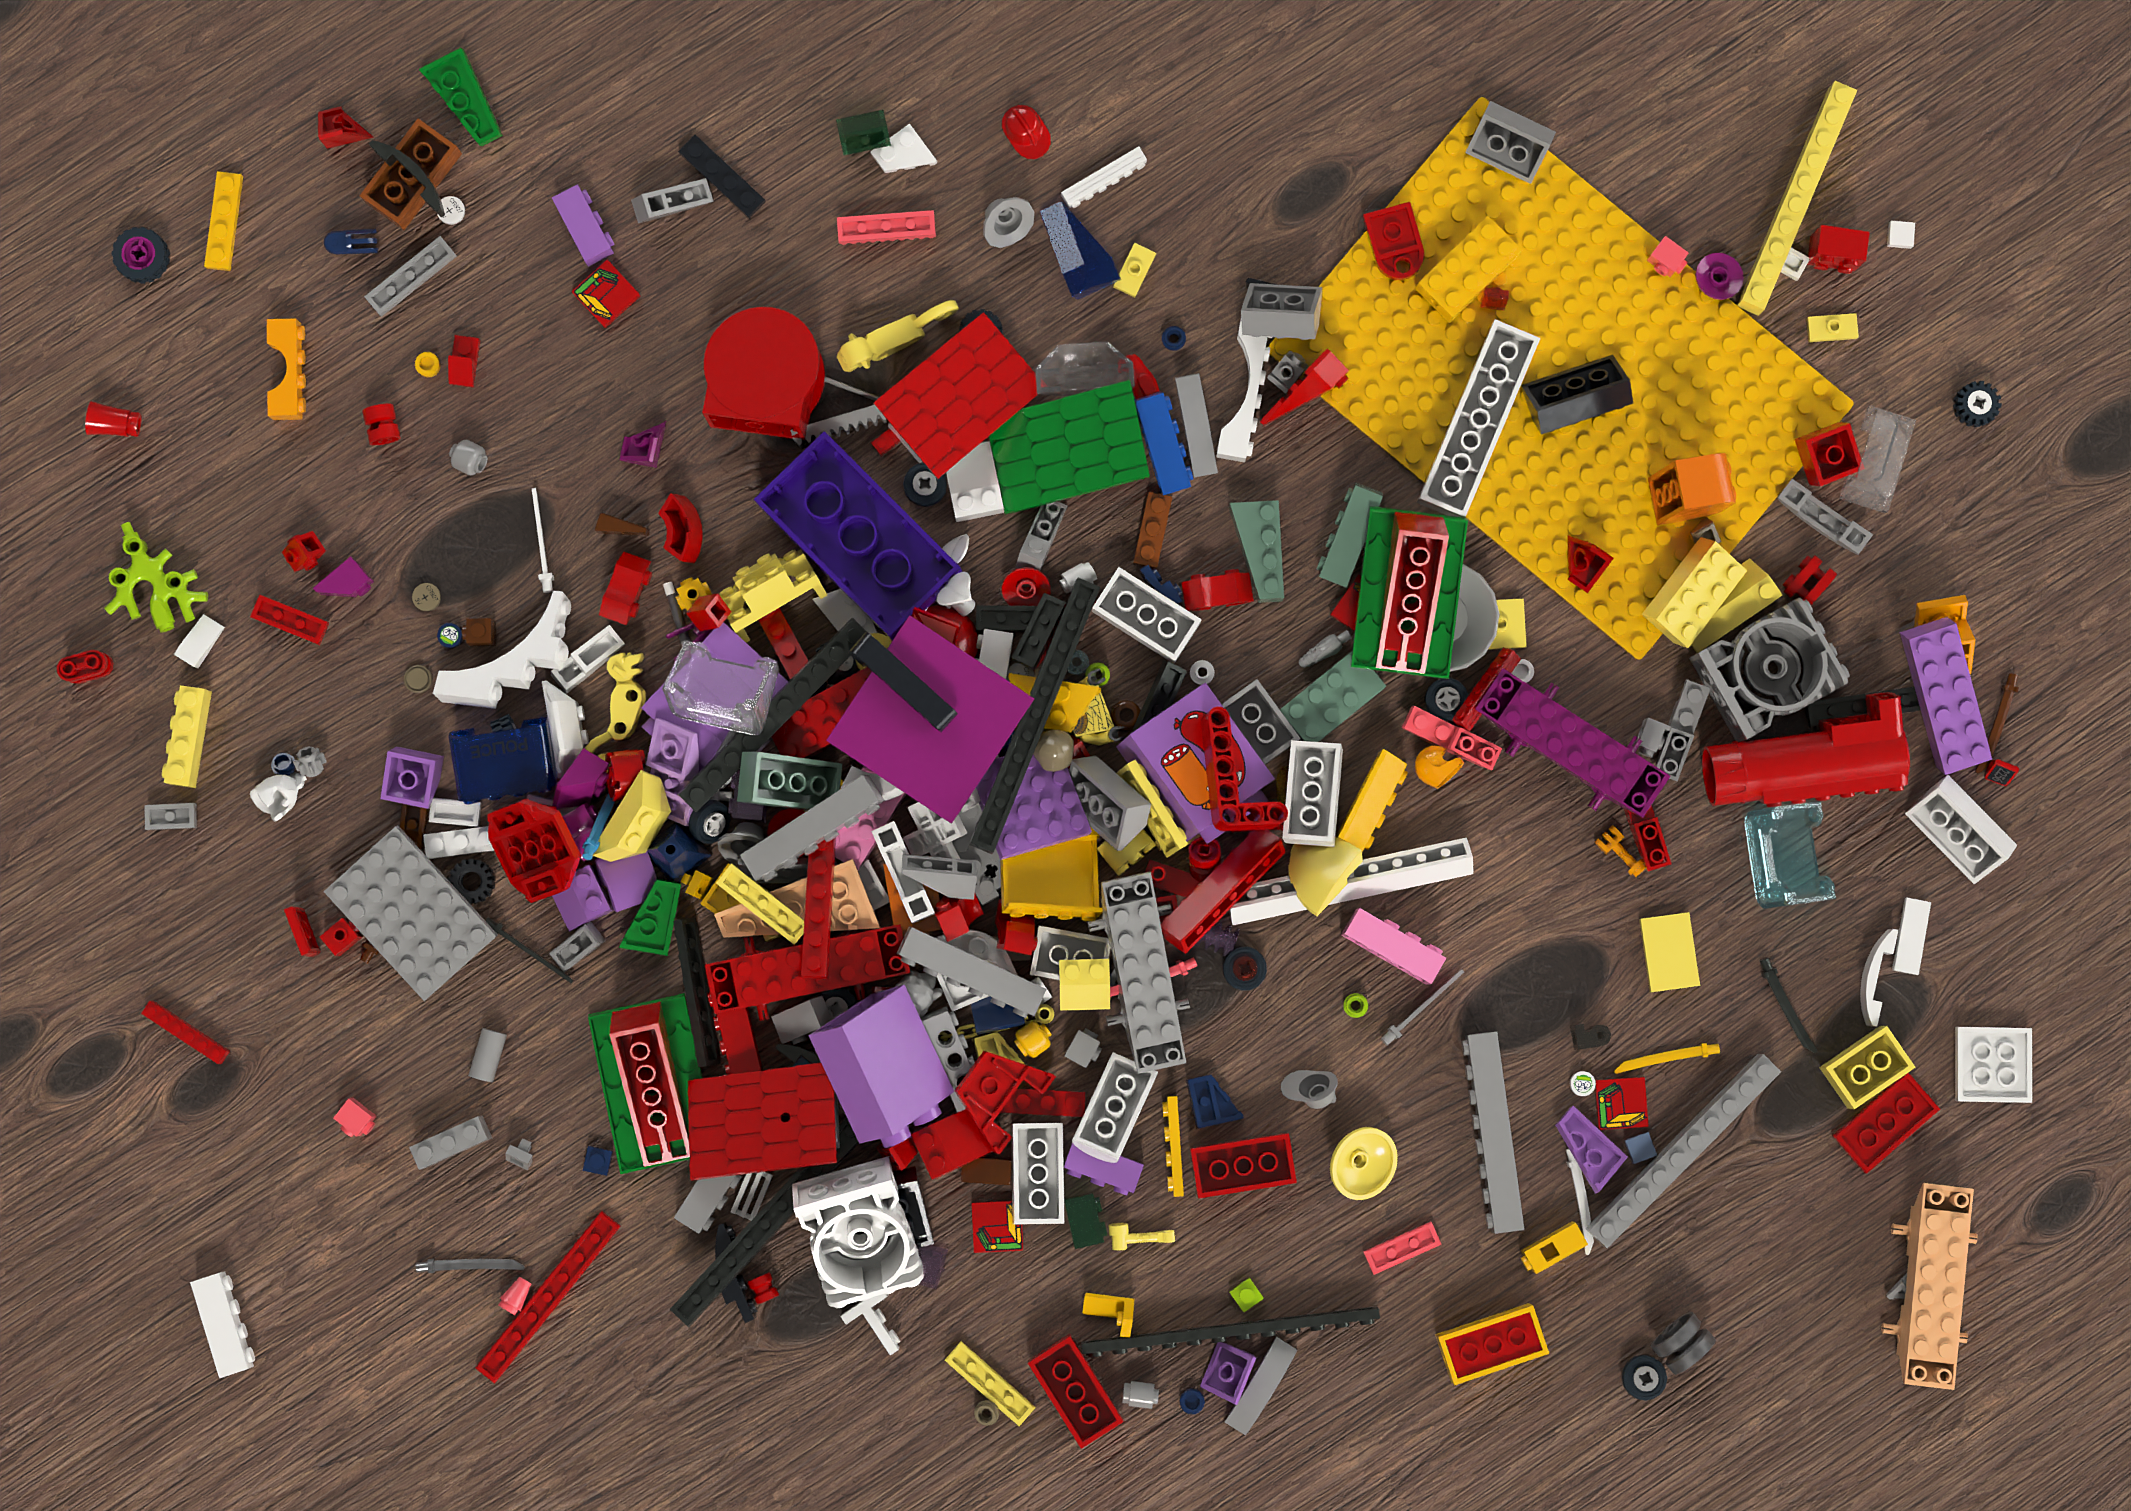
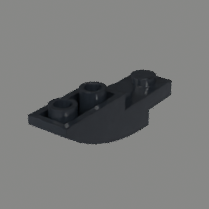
M726 1222L718 1226L715 1260L737 1237L732 1225L727 1226ZM737 1275L721 1293L726 1304L736 1301L743 1320L747 1323L756 1318L755 1313L758 1312L753 1298L748 1299L745 1292L748 1286L743 1275Z

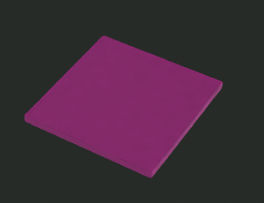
M909 615L887 649L948 703L958 715L940 732L874 672H871L826 741L952 824L1034 701V698Z

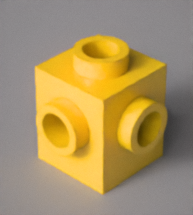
M691 577L680 583L681 587L676 589L679 595L675 598L681 610L686 608L688 611L698 597L711 595L712 592L707 582L702 583L699 578L694 580ZM694 590L697 591V596L692 599L688 597L689 593L693 592Z

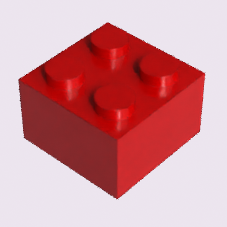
M1821 225L1810 236L1809 262L1807 265H1814L1813 268L1818 270L1835 268L1840 273H1852V271L1857 270L1866 261L1870 232Z
M1837 422L1794 439L1809 485L1821 487L1864 470L1850 423Z

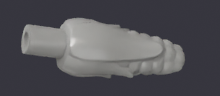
M1346 630L1338 636L1332 634L1325 637L1300 658L1299 665L1303 668L1309 667L1335 655L1342 649L1343 643L1352 639L1351 635Z

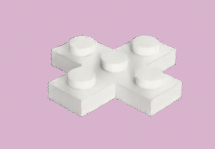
M919 802L907 807L918 828L917 831L903 837L911 855L922 856L930 852L932 857L960 859L952 843L953 840L967 834L959 815L951 824L943 818L940 819L939 815Z

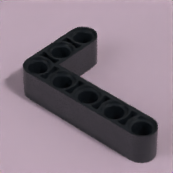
M867 631L848 651L863 667L867 666L938 731L942 732L958 715L948 703Z

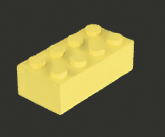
M1700 537L1642 615L1674 644L1689 648L1747 570L1716 541Z

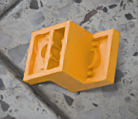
M1960 595L1917 603L1914 627L1944 617L1950 618L1957 624L1969 673L1971 674L1975 637L1966 620L1968 606L1966 596Z

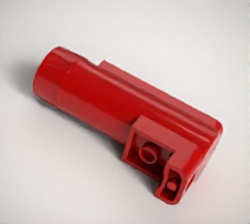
M1891 692L1866 694L1867 714L1819 720L1820 732L1751 741H1733L1728 744L1705 746L1702 751V773L1705 791L1712 806L1733 803L1745 804L1746 802L1758 800L1766 804V807L1781 806V802L1791 801V804L1805 803L1806 799L1815 798L1816 801L1829 800L1832 795L1848 798L1855 796V792L1864 791V794H1877L1879 789L1888 788L1889 791L1904 790V786L1908 785L1910 755L1907 738L1903 730L1901 697Z

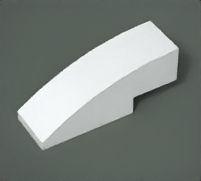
M609 625L571 653V656L564 662L563 669H553L551 676L567 694L609 660L625 643Z

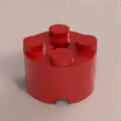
M643 749L606 753L605 761L610 764L608 772H606L609 774L606 783L609 796L613 798L612 801L623 800L640 770L644 771L645 755Z

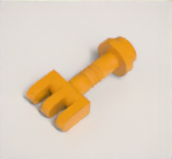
M1612 825L1609 830L1614 837L1612 838L1607 832H1604L1602 837L1608 843L1605 845L1598 838L1595 844L1605 854L1613 850L1631 868L1628 873L1637 877L1646 869L1642 859L1637 862L1632 855H1629L1630 853L1619 843L1624 839V836Z

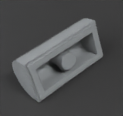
M482 1028L468 1076L487 1082L494 1081L507 1034Z

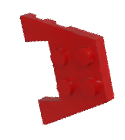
M983 1051L954 1091L992 1150L1000 1155L1012 1136L994 1123V1119L1023 1080L1040 1094H1044L1056 1076Z

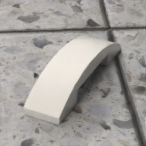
M1888 929L1878 939L1867 958L1863 970L1860 1000L1863 1018L1867 1026L1878 1025L1882 1002L1873 1000L1882 956L1883 954L1894 953L1898 930Z

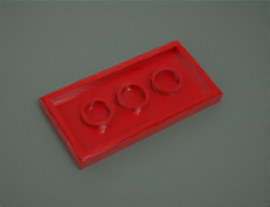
M1908 1072L1889 1085L1833 1134L1832 1137L1864 1174H1867L1935 1115L1940 1108Z

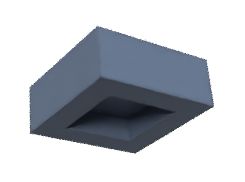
M1649 1132L1624 1140L1632 1164L1657 1156Z

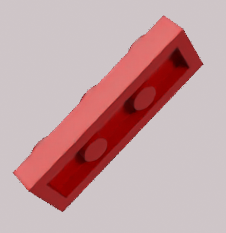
M260 594L250 616L253 619L318 645L321 644L329 625L327 621Z

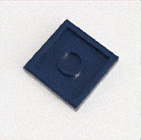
M991 996L971 1004L977 1035L1025 1025L1024 1017L1013 1012L1015 1007L1005 1004L1004 1008L990 1002Z

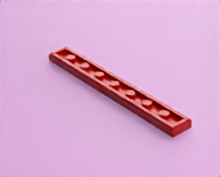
M603 1211L598 1214L475 1367L480 1373L494 1384L498 1381L620 1229L621 1225Z

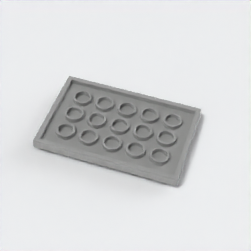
M398 825L324 891L424 1001L498 936Z

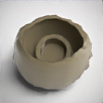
M1054 729L1043 731L1033 755L1044 770H1063L1070 766L1074 751L1073 739L1065 731Z

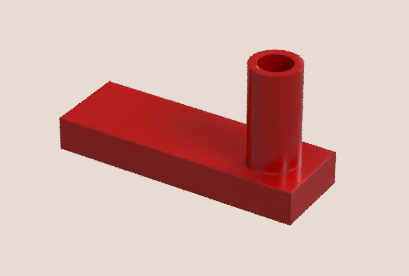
M1150 859L1145 873L1151 872L1153 887L1185 898L1201 882L1194 879L1189 872Z

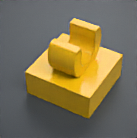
M696 870L693 876L684 873L680 882L688 885L685 893L703 900L714 878Z

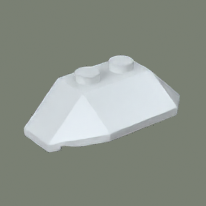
M542 681L557 777L561 779L583 748L585 749V745L589 743L587 730H583L581 722L585 720L583 706H579L577 701L548 681Z

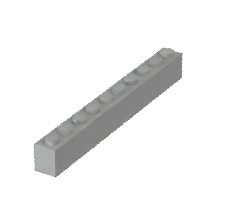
M1757 1054L1591 1222L1586 1230L1603 1247L1608 1248L1781 1071L1764 1054Z

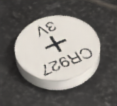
M447 196L441 199L445 215L442 218L438 215L440 220L449 225L459 223L465 215V207L462 201L454 196Z

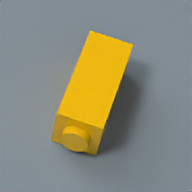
M1571 1221L1522 1249L1521 1252L1524 1256L1520 1259L1527 1271L1532 1270L1537 1274L1587 1246L1588 1243L1576 1222Z

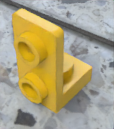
M1085 1293L1082 1313L1117 1318L1116 1326H1121L1120 1337L1130 1338L1134 1299Z

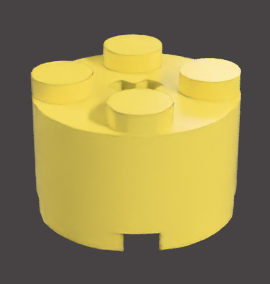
M1142 829L1122 851H1117L1107 841H1104L1097 850L1115 873L1120 876L1129 868L1128 863L1135 865L1144 857L1142 852L1147 854L1156 844L1146 831Z

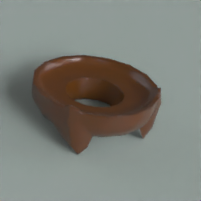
M1123 700L1112 706L1110 713L1114 727L1123 726L1124 729L1119 730L1121 732L1132 731L1141 710L1133 701ZM1127 708L1133 712V719L1130 722H1123L1120 719L1119 714L1122 709Z

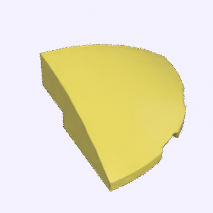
M1335 837V847L1294 844L1290 852L1291 856L1288 865L1290 883L1293 884L1297 892V898L1302 905L1312 914L1318 916L1348 884L1347 878L1363 862L1362 850Z

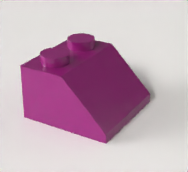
M583 748L558 782L552 806L557 807V809L581 806L586 802L590 805L595 797L599 799L606 788L604 784L609 777V774L606 773L609 763Z

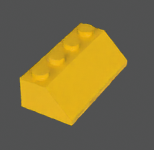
M1385 749L1378 753L1336 835L1337 838L1361 849L1362 852L1364 849L1369 850L1375 838L1371 834L1375 827H1381L1386 815L1382 814L1386 805L1391 807L1397 793L1393 791L1397 783L1402 785L1408 774L1405 771L1406 763Z

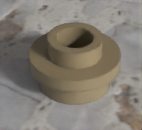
M984 1400L977 1404L974 1415L980 1424L988 1426L994 1424L999 1418V1409L994 1402ZM983 1409H989L991 1415H985Z

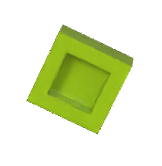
M1247 1278L1229 1291L1243 1312H1246L1264 1299L1250 1278Z

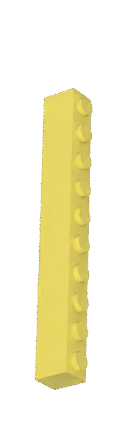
M1834 81L1828 88L1737 303V306L1758 316L1765 310L1856 95V89Z

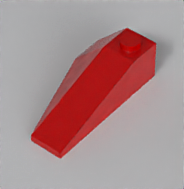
M1327 348L1305 371L1304 377L1290 387L1287 395L1282 397L1260 420V423L1266 426L1333 390L1335 386L1340 389L1349 379L1346 376L1349 370Z

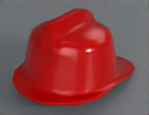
M1017 105L1010 108L1004 114L1002 119L1004 134L1022 157L1037 159L1048 151L1051 145V136L1034 109L1026 105Z

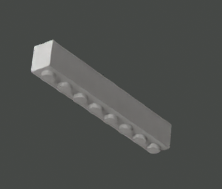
M1494 1031L1465 1035V1041H1462V1051L1464 1056H1468L1469 1065H1465L1467 1080H1471L1472 1090H1469L1468 1094L1470 1105L1475 1107V1114L1472 1115L1474 1130L1478 1129L1479 1139H1475L1477 1154H1481L1482 1164H1479V1175L1481 1179L1485 1180L1486 1189H1482L1484 1204L1488 1203L1489 1213L1485 1214L1486 1225L1488 1229L1491 1228L1494 1234L1524 1230L1498 1033Z

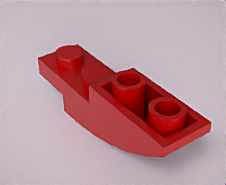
M1652 805L1643 818L1624 808L1629 827L1646 870L1651 871L1671 865L1658 817H1655Z

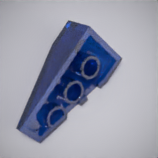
M1062 201L1040 211L1072 297L1079 300L1121 280L1112 257Z

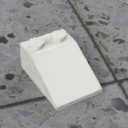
M990 441L982 442L946 472L956 522L1004 513Z

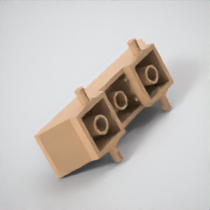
M1923 1183L1914 1206H1911L1910 1219L1907 1225L1893 1223L1891 1228L1901 1229H1891V1234L1906 1235V1255L1909 1256L1904 1305H1901V1313L1897 1325L1882 1323L1881 1327L1890 1329L1881 1328V1333L1896 1335L1898 1342L1896 1355L1900 1359L1903 1384L1951 1390L1955 1388L1959 1342L1967 1343L1968 1340L1959 1337L1968 1338L1967 1333L1960 1332L1968 1244L1977 1243L1976 1239H1969V1237L1977 1238V1233H1970L1974 1189Z

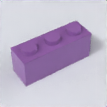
M577 184L552 197L588 267L614 254L611 246L615 244L609 233H603L600 225L603 224V221L597 210L592 212L588 204L592 203V200L586 189L581 191Z
M1072 1142L1063 1167L1068 1169L1067 1174L1077 1178H1081L1082 1174L1091 1177V1183L1102 1187L1107 1183L1114 1186L1113 1191L1127 1195L1128 1192L1134 1193L1144 1164L1120 1156L1116 1163L1106 1162L1088 1155L1077 1148Z

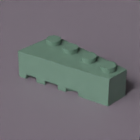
M1355 482L1353 489L1349 487L1344 499L1347 502L1344 512L1339 511L1335 524L1338 525L1335 534H1330L1325 546L1329 548L1326 557L1321 556L1317 566V570L1320 571L1319 577L1347 587L1365 543L1370 506L1379 507L1383 498L1382 492Z
M1279 500L1229 503V512L1241 545L1257 602L1283 601L1284 585Z

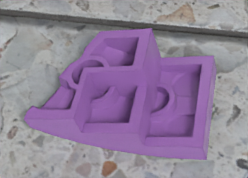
M648 852L612 862L601 858L595 860L600 882L607 887L615 912L643 903L657 878Z

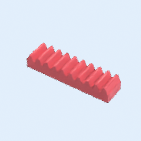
M934 210L837 217L838 241L842 245L847 243L856 244L857 242L875 243L876 241L885 242L886 240L895 241L899 239L903 241L905 239L914 240L915 238L936 237Z

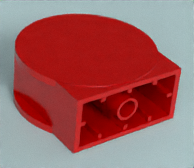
M754 307L732 315L715 330L707 344L704 355V373L708 385L702 413L709 426L712 428L806 440L810 414L819 402L825 385V366L812 333L796 316L778 308ZM793 429L797 434L792 436L791 430Z

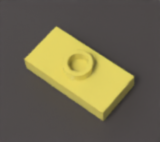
M1134 243L1113 288L1135 298L1156 253Z
M1856 313L1806 318L1808 342L1849 340L1859 337Z

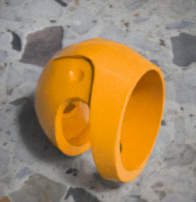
M1432 745L1424 748L1418 754L1415 760V770L1420 780L1438 789L1462 768L1464 761L1460 757L1446 761L1443 759V756L1447 749L1442 746Z

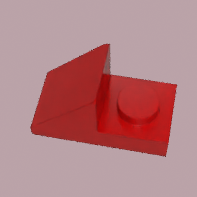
M455 335L452 355H448V378L450 385L474 388L481 342L479 338Z

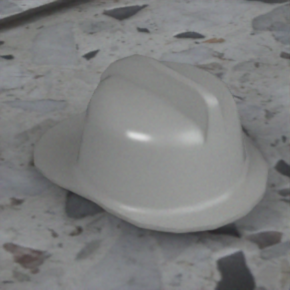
M1298 1070L1290 1073L1283 1079L1281 1091L1288 1099L1303 1101L1313 1109H1320L1336 1102L1335 1089L1338 1085V1079L1332 1072Z

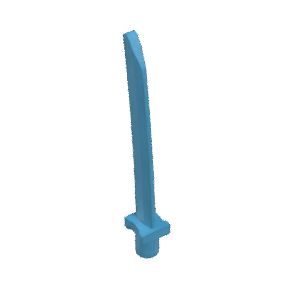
M609 793L599 811L589 837L583 843V858L586 860H591L593 854L600 845L598 840L615 801H612L613 798H610Z

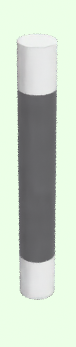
M673 583L663 584L676 629L686 626L680 606L675 598L676 593ZM688 631L678 635L682 649L686 648L691 643Z

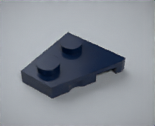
M1212 1075L1186 1080L1196 1129L1244 1118L1241 1111H1238L1230 1101V1097L1219 1087L1218 1082Z

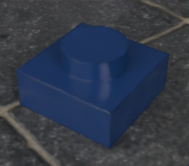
M588 1146L583 1171L608 1176L613 1151Z

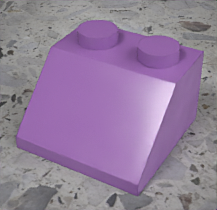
M397 746L387 752L380 799L427 809L430 808L440 782L444 756Z
M591 865L575 872L569 889L552 896L569 932L614 911L594 867Z

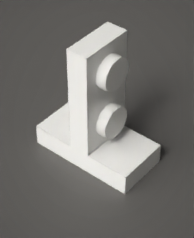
M881 1294L871 1297L869 1300L861 1301L840 1316L844 1323L848 1324L863 1314L888 1353L892 1355L899 1350L898 1343L900 1339L893 1329L888 1331L884 1324L887 1321L879 1308L877 1310L873 1308L874 1305L888 1297L889 1294Z

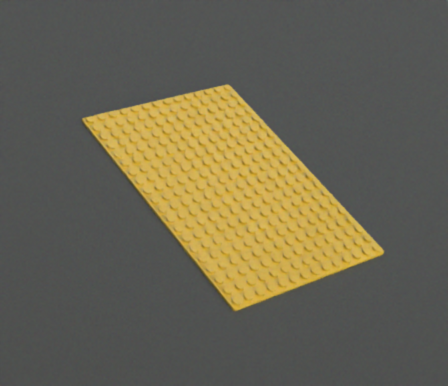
M1480 97L1386 207L1407 202L1411 203L1424 249V260L1419 271L1405 280H1393L1383 275L1376 265L1366 231L1319 286L1322 287V300L1316 338L1301 340L1299 338L1280 339L1275 337L1268 346L1270 347L1269 355L1280 362L1291 350L1293 353L1300 354L1305 359V363L1310 367L1328 348L1349 370V373L1346 375L1349 379L1340 389L1335 386L1333 390L1320 397L1424 484L1489 329L1495 319L1540 338L1521 385L1613 355L1630 379L1633 404L1556 429L1553 432L1544 434L1539 432L1532 420L1520 386L1465 518L1630 655L1640 660L1663 634L1642 613L1693 548L1695 543L1690 532L1702 519L1706 518L1657 526L1648 478L1675 460L1725 453L1731 466V480L1736 491V504L1720 513L1707 516V518L1713 521L1721 540L1719 545L1730 554L1802 468L1803 465L1794 439L1840 422L1852 408L1853 401L1730 299L1718 300L1704 294L1696 282V271L1687 264L1680 274L1674 272L1671 277L1667 275L1662 276L1654 270V265L1649 263L1647 259L1660 242L1549 150L1531 184L1466 154L1465 152L1489 104L1487 99ZM1489 216L1522 249V252L1458 316L1448 323L1415 288L1444 257ZM1399 261L1396 263V268L1399 272L1405 273L1409 271V264L1406 261ZM1568 536L1592 543L1614 558L1588 593L1567 580L1569 578Z

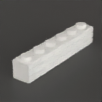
M1137 147L1061 192V197L1068 208H1076L1081 204V201L1091 199L1096 192H1103L1107 189L1108 185L1118 183L1119 179L1123 176L1126 178L1135 169H1142L1147 159L1140 147Z

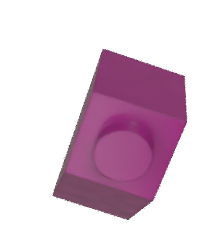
M350 556L313 589L320 595L356 598L358 595L360 597L365 595L371 589L370 585L374 581L361 565Z

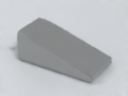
M589 922L584 924L549 954L565 973L603 944L605 939L595 925Z

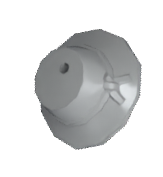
M1018 197L1001 198L989 204L985 211L983 235L990 246L1003 248L1016 243L1027 235L1034 223V210L1028 200Z
M739 823L732 833L724 834L718 839V850L727 861L737 865V858H741L740 855L765 839L764 830L754 823Z

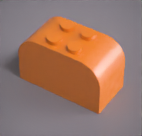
M1725 453L1675 460L1648 478L1657 526L1711 516L1736 504V491L1731 480V466Z

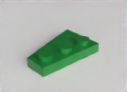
M656 878L621 940L619 948L668 956L681 882Z

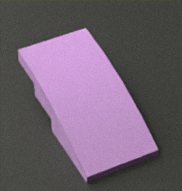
M656 718L646 765L651 767L650 774L658 776L662 780L671 809L668 819L684 826H689L688 823L693 809L678 793L699 773L697 733L661 718Z

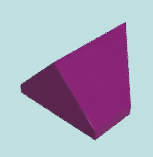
M667 421L631 437H624L619 460L657 468Z

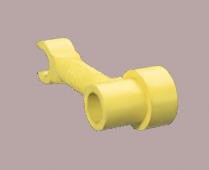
M1112 1223L1108 1225L1109 1235L1112 1236V1250H1126L1127 1244L1175 1242L1174 1230L1129 1234L1128 1223Z

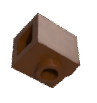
M491 618L466 619V625L462 627L463 640H466V643L470 646H496V622Z

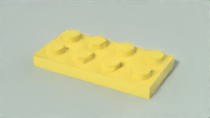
M1136 760L1125 765L1116 774L1151 803L1147 827L1168 858L1188 844L1186 842V834L1180 827L1176 826L1171 810L1164 806L1160 800L1158 789L1148 781L1145 768L1140 763L1138 764Z

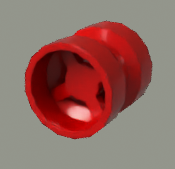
M770 1272L747 1282L749 1288L756 1293L754 1299L757 1305L780 1295L778 1289L772 1286L773 1278Z

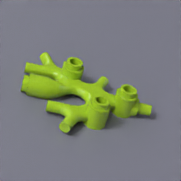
M131 523L122 524L121 527L125 535L122 537L124 541L123 550L131 555L132 564L128 569L114 568L110 572L109 581L116 587L117 592L113 600L104 609L112 615L121 605L127 607L132 620L141 617L133 597V588L139 581L147 580L153 585L150 612L156 629L163 633L175 628V620L168 605L170 597L177 599L185 621H193L195 617L190 607L191 603L208 601V592L187 590L188 582L198 578L196 571L193 569L183 574L175 571L164 574L163 566L172 554L165 548L157 557H149L146 554L148 549L146 542L140 539L138 532H134ZM139 544V549L135 551V546ZM125 576V581L121 583V578ZM180 580V584L175 587V582Z

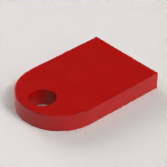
M1407 202L1363 214L1362 217L1374 259L1380 272L1393 280H1405L1415 275L1423 263L1424 249L1411 203ZM1406 261L1409 264V271L1405 273L1399 272L1396 268V263Z

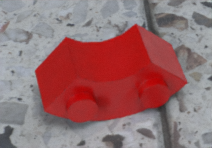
M670 493L658 513L664 520L667 528V539L663 548L682 562L695 563L699 556L703 539L699 514L687 497Z
M627 552L622 553L615 565L608 588L603 595L599 616L627 625L631 617L635 618L640 607L638 600L644 585L648 586L652 577V572L649 571L651 561Z
M1230 569L1224 571L1225 575L1205 577V574L1190 576L1191 580L1181 582L1185 609L1187 611L1209 610L1215 606L1226 605V607L1253 602L1250 574L1239 573V569Z
M975 893L974 900L944 896L935 905L934 909L935 916L947 942L969 932L970 924L984 914Z
M999 899L995 924L998 929L996 949L1032 955V951H1035L1038 943L1037 936H1034V915L1025 914L1022 917H1011L1009 913H1002V900Z

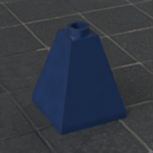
M677 822L673 823L659 835L647 849L650 859L668 880L676 882L681 881L684 873L690 875L712 856L701 841L692 836L688 826ZM675 846V852L670 854L671 849Z

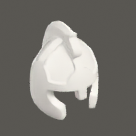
M293 772L288 776H271L252 789L250 797L261 811L271 814L272 820L276 822L294 807L298 790L303 788L307 778L297 772Z

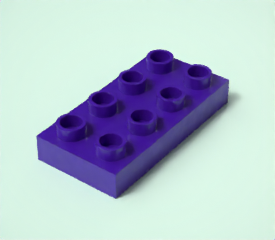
M825 431L754 498L757 505L891 641H893L909 615L912 616L914 607L926 610L937 599L939 591L945 587V584H948L951 577L962 572L961 567Z

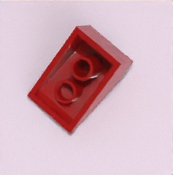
M966 1109L911 1134L932 1180L938 1179L993 1152Z

